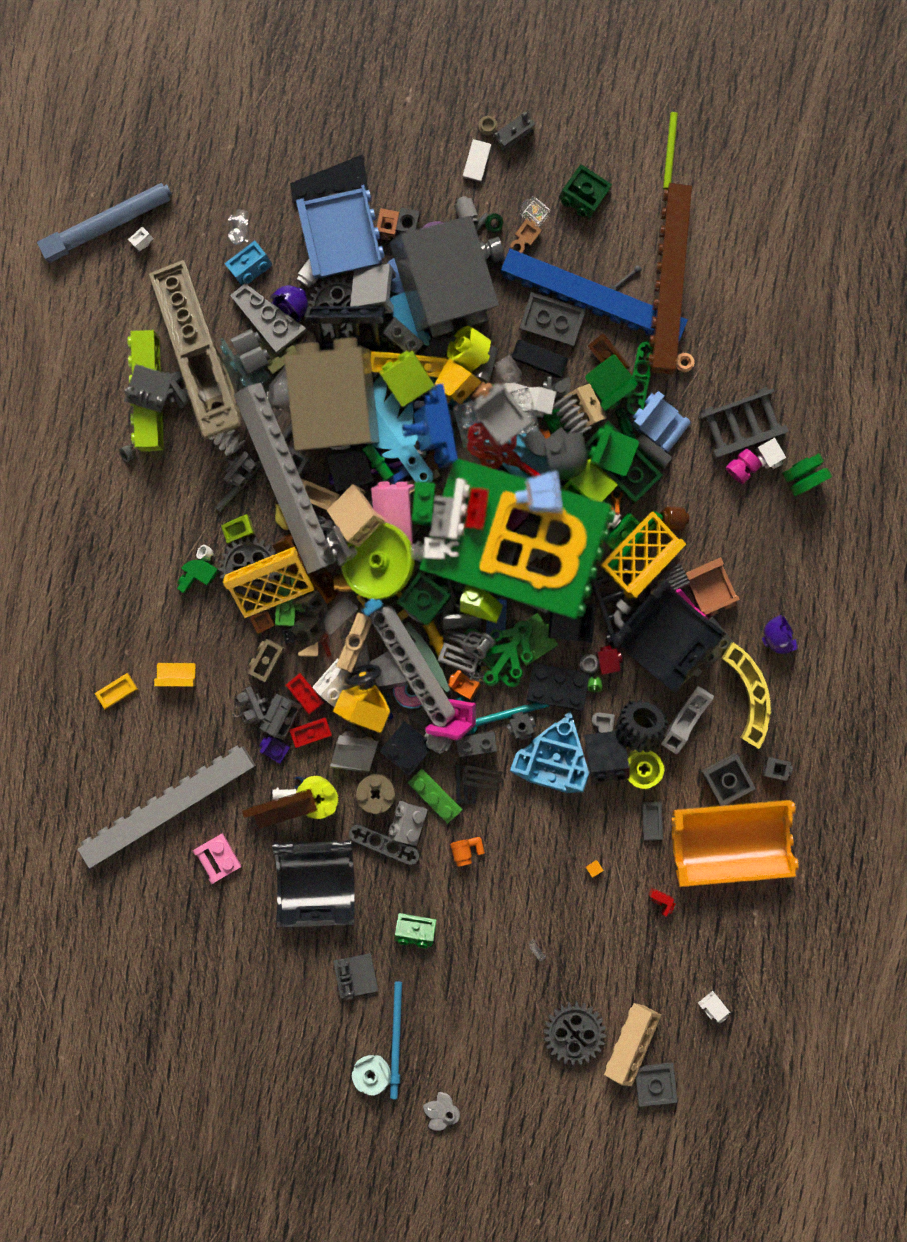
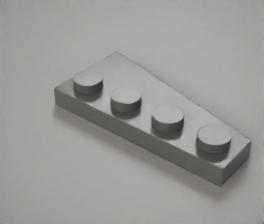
M244 284L230 295L277 354L307 331L304 326L267 301L247 284Z

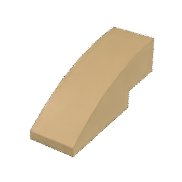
M301 479L312 505L328 510L338 500L340 494Z

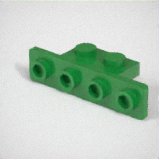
M653 510L652 512L662 520L663 516ZM628 512L611 531L605 543L614 551L640 522ZM652 518L648 522L649 531L656 528V522ZM637 533L635 535V544H640L644 542V533ZM624 546L622 548V557H630L631 546ZM612 559L607 565L612 570H618V559Z

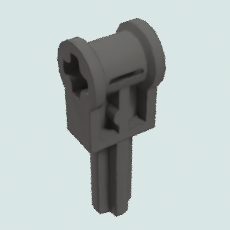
M444 630L442 635L446 640L461 644L464 652L472 654L479 659H484L487 656V651L495 645V641L490 635L480 634L472 630L468 635L454 630Z

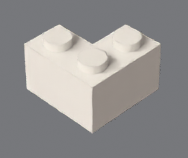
M504 383L508 392L530 418L552 414L556 391L542 387H526L516 383Z

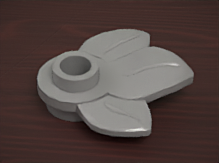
M439 1092L437 1101H430L423 1105L426 1115L432 1118L428 1126L432 1130H444L448 1124L453 1125L460 1119L459 1109L453 1105L452 1098L446 1093ZM451 1112L453 1114V1118H449L447 1113Z

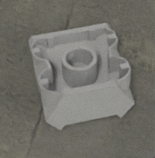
M345 731L343 735H339L330 768L369 773L378 741H374L373 738L367 736L357 738L354 732Z

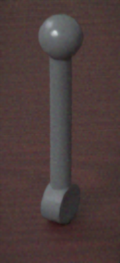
M635 266L631 273L609 288L616 291L620 285L635 273H640L641 267Z

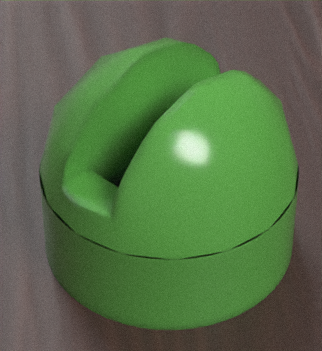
M593 676L589 678L587 690L590 692L602 691V680L598 676L594 679Z

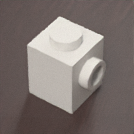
M775 438L755 449L759 455L757 458L761 461L762 467L765 466L766 469L769 467L773 469L783 464L781 460L786 458Z

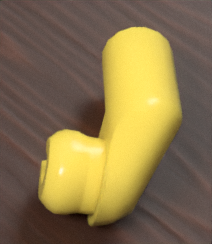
M276 504L275 521L283 530H288L289 527L279 504Z

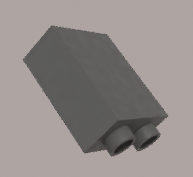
M471 215L403 233L389 242L417 332L430 328L432 337H438L455 331L452 322L465 318L466 325L470 327L489 321L487 311L499 306Z

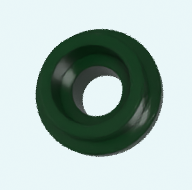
M491 213L486 217L485 227L488 231L496 233L502 229L504 221L501 215ZM493 219L496 220V224L494 226L491 225V221Z

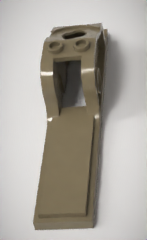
M185 260L149 273L204 439L212 438L242 426L239 419L241 418V413L233 395L235 394L233 384L223 358L210 334ZM207 352L211 359L212 370L216 379L202 384L190 358ZM215 403H224L225 405L212 410V406Z

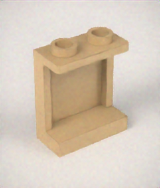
M352 484L333 503L327 512L335 524L339 526L347 542L359 547L385 520L382 515L373 510L364 496V489Z

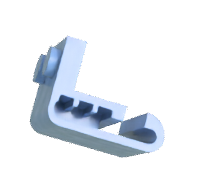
M658 391L655 395L651 393L645 401L648 405L644 410L639 408L633 416L636 420L632 426L668 453L689 427L691 421L687 417L683 418L678 414L679 411L662 399L664 395Z

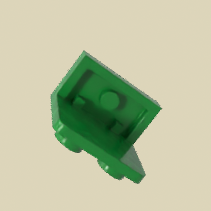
M611 355L585 376L587 382L602 400L600 405L604 410H607L609 407L611 410L620 404L619 400L624 396L628 398L636 392L634 389L638 384L616 355Z
M605 424L603 429L599 428L595 438L598 440L596 447L592 446L588 457L591 458L590 464L618 475L626 476L639 441L613 431V427Z

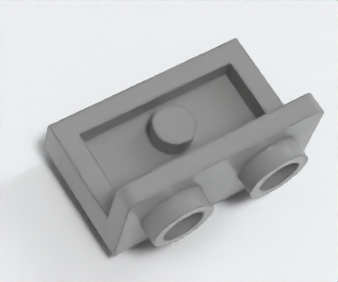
M399 801L395 809L393 823L389 828V837L398 842L417 846L428 809Z

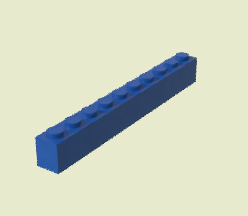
M509 249L501 269V274H503L505 279L510 281L516 279L521 281V285L532 288L533 286L538 288L542 294L549 295L551 293L556 295V298L562 302L571 301L575 303L574 306L591 309L592 313L597 316L606 315L615 323L620 324V322L628 324L627 327L632 330L638 331V329L646 331V335H653L654 329L651 328V319L655 317V310H652V305ZM680 317L678 342L680 341V338L688 321V319H685L683 317Z

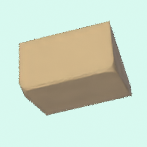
M315 642L300 651L298 656L318 657L319 642Z

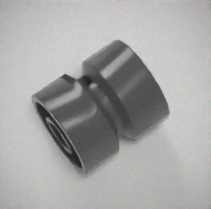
M499 237L489 239L487 243L480 242L487 266L490 265V262L497 264L505 261Z

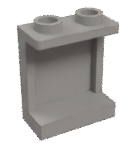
M390 263L354 270L350 306H384L385 314L393 312L394 306L389 298L391 279L396 278V273Z
M497 383L488 390L491 394L485 398L480 396L473 402L475 406L471 409L498 445L501 446L533 420L524 413L506 389V385L502 384L499 386Z

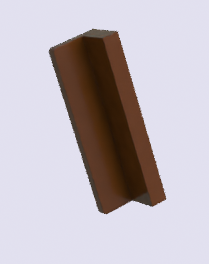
M310 788L243 810L242 814L244 818L254 815L257 827L260 829L316 812L318 809Z

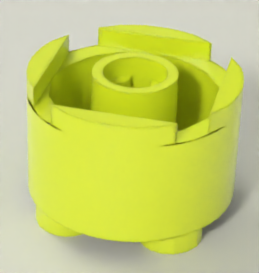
M464 326L454 335L456 337L453 343L450 341L448 345V358L469 372H473L481 364H485L490 357L488 352L491 340L470 326Z
M635 750L628 755L630 778L627 780L632 785L641 789H648L661 781L664 774V765L656 753L652 751L645 753L644 750L637 752ZM645 764V766L648 767V770L644 771L642 774V771L639 770V767Z
M321 776L306 778L298 787L296 793L311 788L314 799L317 798L318 794L320 795L315 800L318 810L306 815L314 819H322L333 814L338 804V795L335 788L328 780Z

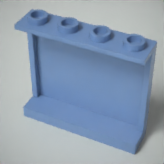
M361 185V189L304 201V199L296 200L314 279L382 264L381 258H385L382 246L378 247L377 239H380L378 227L374 228L372 221L376 220L374 209H369L368 202L372 200L369 190L365 191L364 185Z

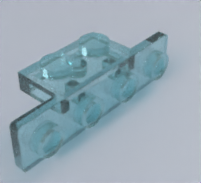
M224 338L220 339L222 342L220 348L225 356L230 355L232 361L229 363L234 371L237 372L239 370L243 376L240 380L244 387L258 383L264 384L271 380L265 368L248 375L238 353L234 355Z

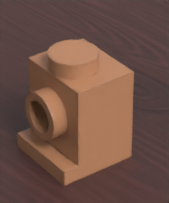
M380 208L377 227L381 239L391 240V237H396L399 212ZM390 224L391 228L385 229L384 226Z

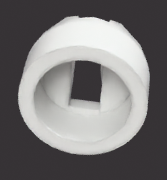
M206 545L200 546L197 551V558L206 562L210 561L211 556L214 555L213 550Z

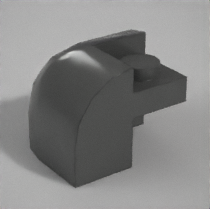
M567 433L561 437L545 440L550 472L557 471L559 481L579 476L588 463L584 435L582 433Z

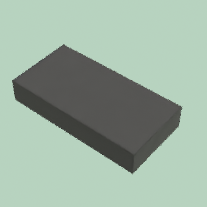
M661 801L642 802L644 841L663 840Z

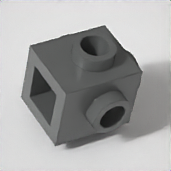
M523 711L513 714L512 719H509L510 724L507 725L510 735H515V738L520 737V740L532 737L530 733H533V728L536 727L533 716L529 717L527 713L523 714ZM521 722L525 723L526 725L525 729L520 730L518 728V725Z

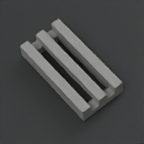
M444 643L437 661L473 675L479 658L464 652L463 649ZM449 649L475 660L472 662L445 651ZM443 656L470 665L472 669L444 659Z

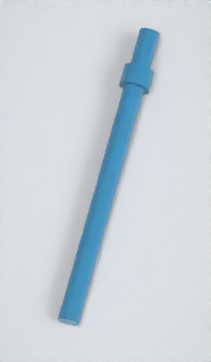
M396 981L394 984L390 1099H398V1084L400 1083L399 1052L402 982Z

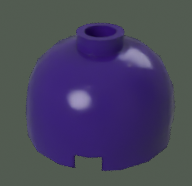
M285 285L277 289L270 296V299L273 298L272 304L292 317L297 323L306 315L308 300L303 289Z
M779 615L768 621L764 629L765 637H762L766 648L770 647L773 652L778 654H787L798 649L796 639L792 640L793 631L784 616Z

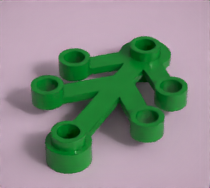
M519 621L512 629L503 631L495 629L491 632L490 636L497 642L506 637L514 636L510 643L496 645L489 649L486 657L502 652L503 654L493 669L484 674L483 680L486 685L496 686L499 683V673L509 658H511L512 664L511 676L516 679L523 676L517 646L520 642L522 643L524 651L521 655L522 660L526 663L532 662L534 655L531 652L529 638L533 633V627L529 622ZM521 627L526 628V632L523 634L520 633ZM496 632L500 634L498 639L494 638ZM527 653L531 655V658L529 660H525V655ZM516 669H519L520 674L518 676L514 675V671ZM492 674L494 679L489 682L488 676Z

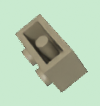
M266 639L265 642L262 641L257 649L259 653L256 659L252 658L248 665L250 669L248 673L267 682L285 648L269 639Z

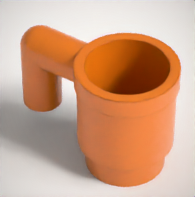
M480 837L460 840L450 844L457 866L472 863L470 850L472 846L476 847L477 855L485 853Z

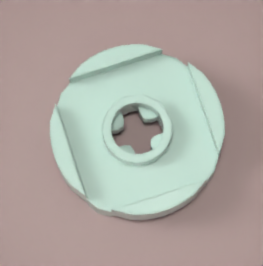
M367 1055L359 1059L354 1065L352 1080L360 1092L363 1091L367 1095H376L384 1091L391 1082L390 1068L379 1055ZM369 1070L375 1073L374 1080L368 1078Z

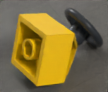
M364 665L354 669L352 673L349 672L345 676L344 682L349 686L356 687L341 691L333 712L350 722L381 733L390 713L383 695L373 682L380 676L381 668L378 665Z

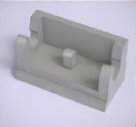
M435 496L430 536L449 538L454 498Z

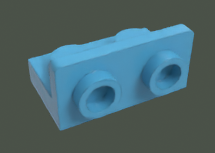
M253 241L224 263L241 286L251 283L256 277L272 266V262L256 241Z

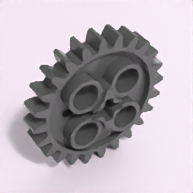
M335 277V282L332 283L328 278L327 285L321 282V289L315 287L317 294H310L314 300L308 301V304L311 306H341L345 298L350 296V299L342 305L348 306L351 303L353 280L347 284L345 278L342 279V282H339L338 278ZM334 292H342V298L334 299ZM322 324L324 337H327L330 333L331 339L334 340L333 324ZM343 324L341 326L342 335L345 334L349 338V333H353L352 324Z
M250 537L246 538V542L239 538L238 545L232 542V549L226 547L229 552L228 554H221L225 557V560L219 561V563L224 565V567L218 569L224 572L220 578L224 579L226 574L233 572L234 567H246L249 563H255L254 556L257 553H262L265 559L275 555L276 551H269L272 546L270 544L264 547V540L258 544V538L256 537L253 542H251ZM238 554H243L245 557L242 564H237L235 561V557ZM274 571L270 573L269 578L276 580L275 576H280V573ZM255 579L251 585L262 588L264 581L259 583ZM269 582L266 583L264 588L265 590H267L266 588L274 589ZM237 586L234 588L237 593L240 594L241 592L242 595H245V592L247 590V588L243 586ZM249 589L248 594L249 597L253 598L254 594L259 597L260 592Z
M577 1001L574 1006H571V1003L568 1002L566 1008L560 1004V1011L554 1008L555 1016L548 1015L551 1022L545 1021V1025L549 1027L543 1029L544 1033L549 1034L544 1037V1041H550L546 1045L547 1049L553 1048L551 1055L558 1053L557 1060L563 1057L564 1064L571 1060L572 1065H574L575 1060H578L579 1064L582 1065V1059L584 1058L587 1062H590L588 1056L591 1055L596 1058L595 1050L601 1052L599 1045H605L601 1038L606 1037V1034L601 1031L605 1030L606 1027L605 1025H599L603 1022V1019H597L599 1012L596 1011L592 1014L593 1007L590 1006L586 1009L585 1003L579 1007ZM574 1015L581 1017L580 1022L577 1024L570 1021ZM563 1020H566L574 1031H578L579 1037L587 1044L586 1046H583L579 1039L572 1035L571 1030L563 1023ZM559 1028L566 1029V1034L558 1036L556 1031ZM586 1030L593 1031V1036L591 1038H585L583 1036ZM577 1043L579 1048L576 1051H571L569 1045Z

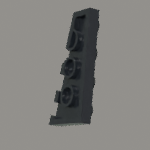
M362 154L290 183L293 204H296V200L299 199L309 201L326 197L330 194L361 189V185H364L365 191L368 190L364 156Z

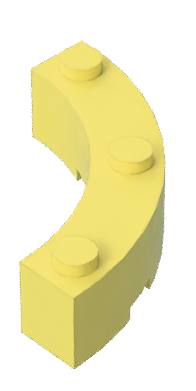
M731 642L721 659L727 662L741 678L749 702L747 724L740 738L760 749L768 730L771 712L768 687L762 672L752 658L742 648Z

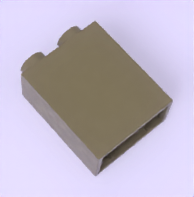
M357 338L334 340V350L320 352L319 343L296 345L297 355L285 356L295 450L306 451L379 442L370 350L357 347Z

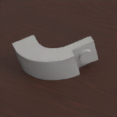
M697 686L675 715L662 739L661 745L678 754L687 742L695 723L711 703L714 696Z

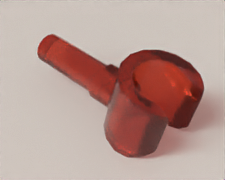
M322 629L316 636L322 644L327 657L332 654L325 642L329 635Z

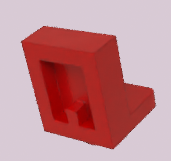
M651 887L648 894L652 898L651 901L660 906L664 903L661 914L667 917L668 913L671 914L674 910V898Z

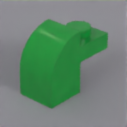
M203 560L189 561L181 568L187 574H183L177 582L179 585L177 589L187 593L195 579L210 586L219 570Z

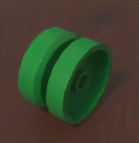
M820 453L792 465V468L782 473L786 482H791L796 478L800 480L790 487L794 497L833 477L828 468L815 471V468L824 463Z

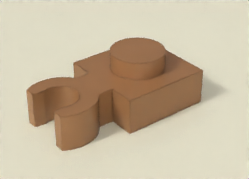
M526 219L515 234L519 239L511 243L510 249L518 245L521 248L519 252L523 253L525 244L531 247L542 230Z

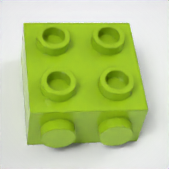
M413 351L403 352L398 356L399 359L397 361L386 363L382 366L383 370L380 371L381 376L402 407L434 386V383Z

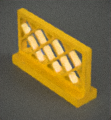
M651 512L600 565L625 591L624 594L628 599L635 598L680 552L686 543L682 539H678L654 512ZM651 518L656 522L657 531L648 530V522ZM637 533H644V544H635V535ZM648 533L657 534V544H648ZM661 534H667L671 539L667 545H661ZM624 546H631V557H622V548ZM635 546L644 547V558L635 557ZM648 547H657L655 558H648ZM612 559H618V570H612L607 564ZM622 560H631V571H622ZM635 560H644V569L642 571H635ZM622 573L631 574V583L628 586L622 581Z
M295 547L225 575L223 584L226 590L229 589L244 618L314 591V587L297 556L298 552ZM295 563L298 568L297 574L286 571L287 567ZM274 571L281 573L280 580L277 581L269 578L270 573ZM284 575L295 578L292 586L282 583ZM260 579L264 581L262 588L251 585L252 581ZM297 579L304 581L307 587L303 589L295 587ZM267 582L277 585L275 593L264 589ZM243 586L247 590L245 595L237 593L234 588ZM279 587L289 589V594L286 596L277 594ZM249 589L260 592L258 599L247 596ZM262 593L272 596V601L268 603L260 601ZM245 600L255 603V607L246 611L244 607Z

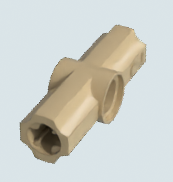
M360 613L357 614L351 631L346 638L344 648L336 665L337 668L352 673L372 625L371 617ZM352 639H359V646L355 648L350 646Z

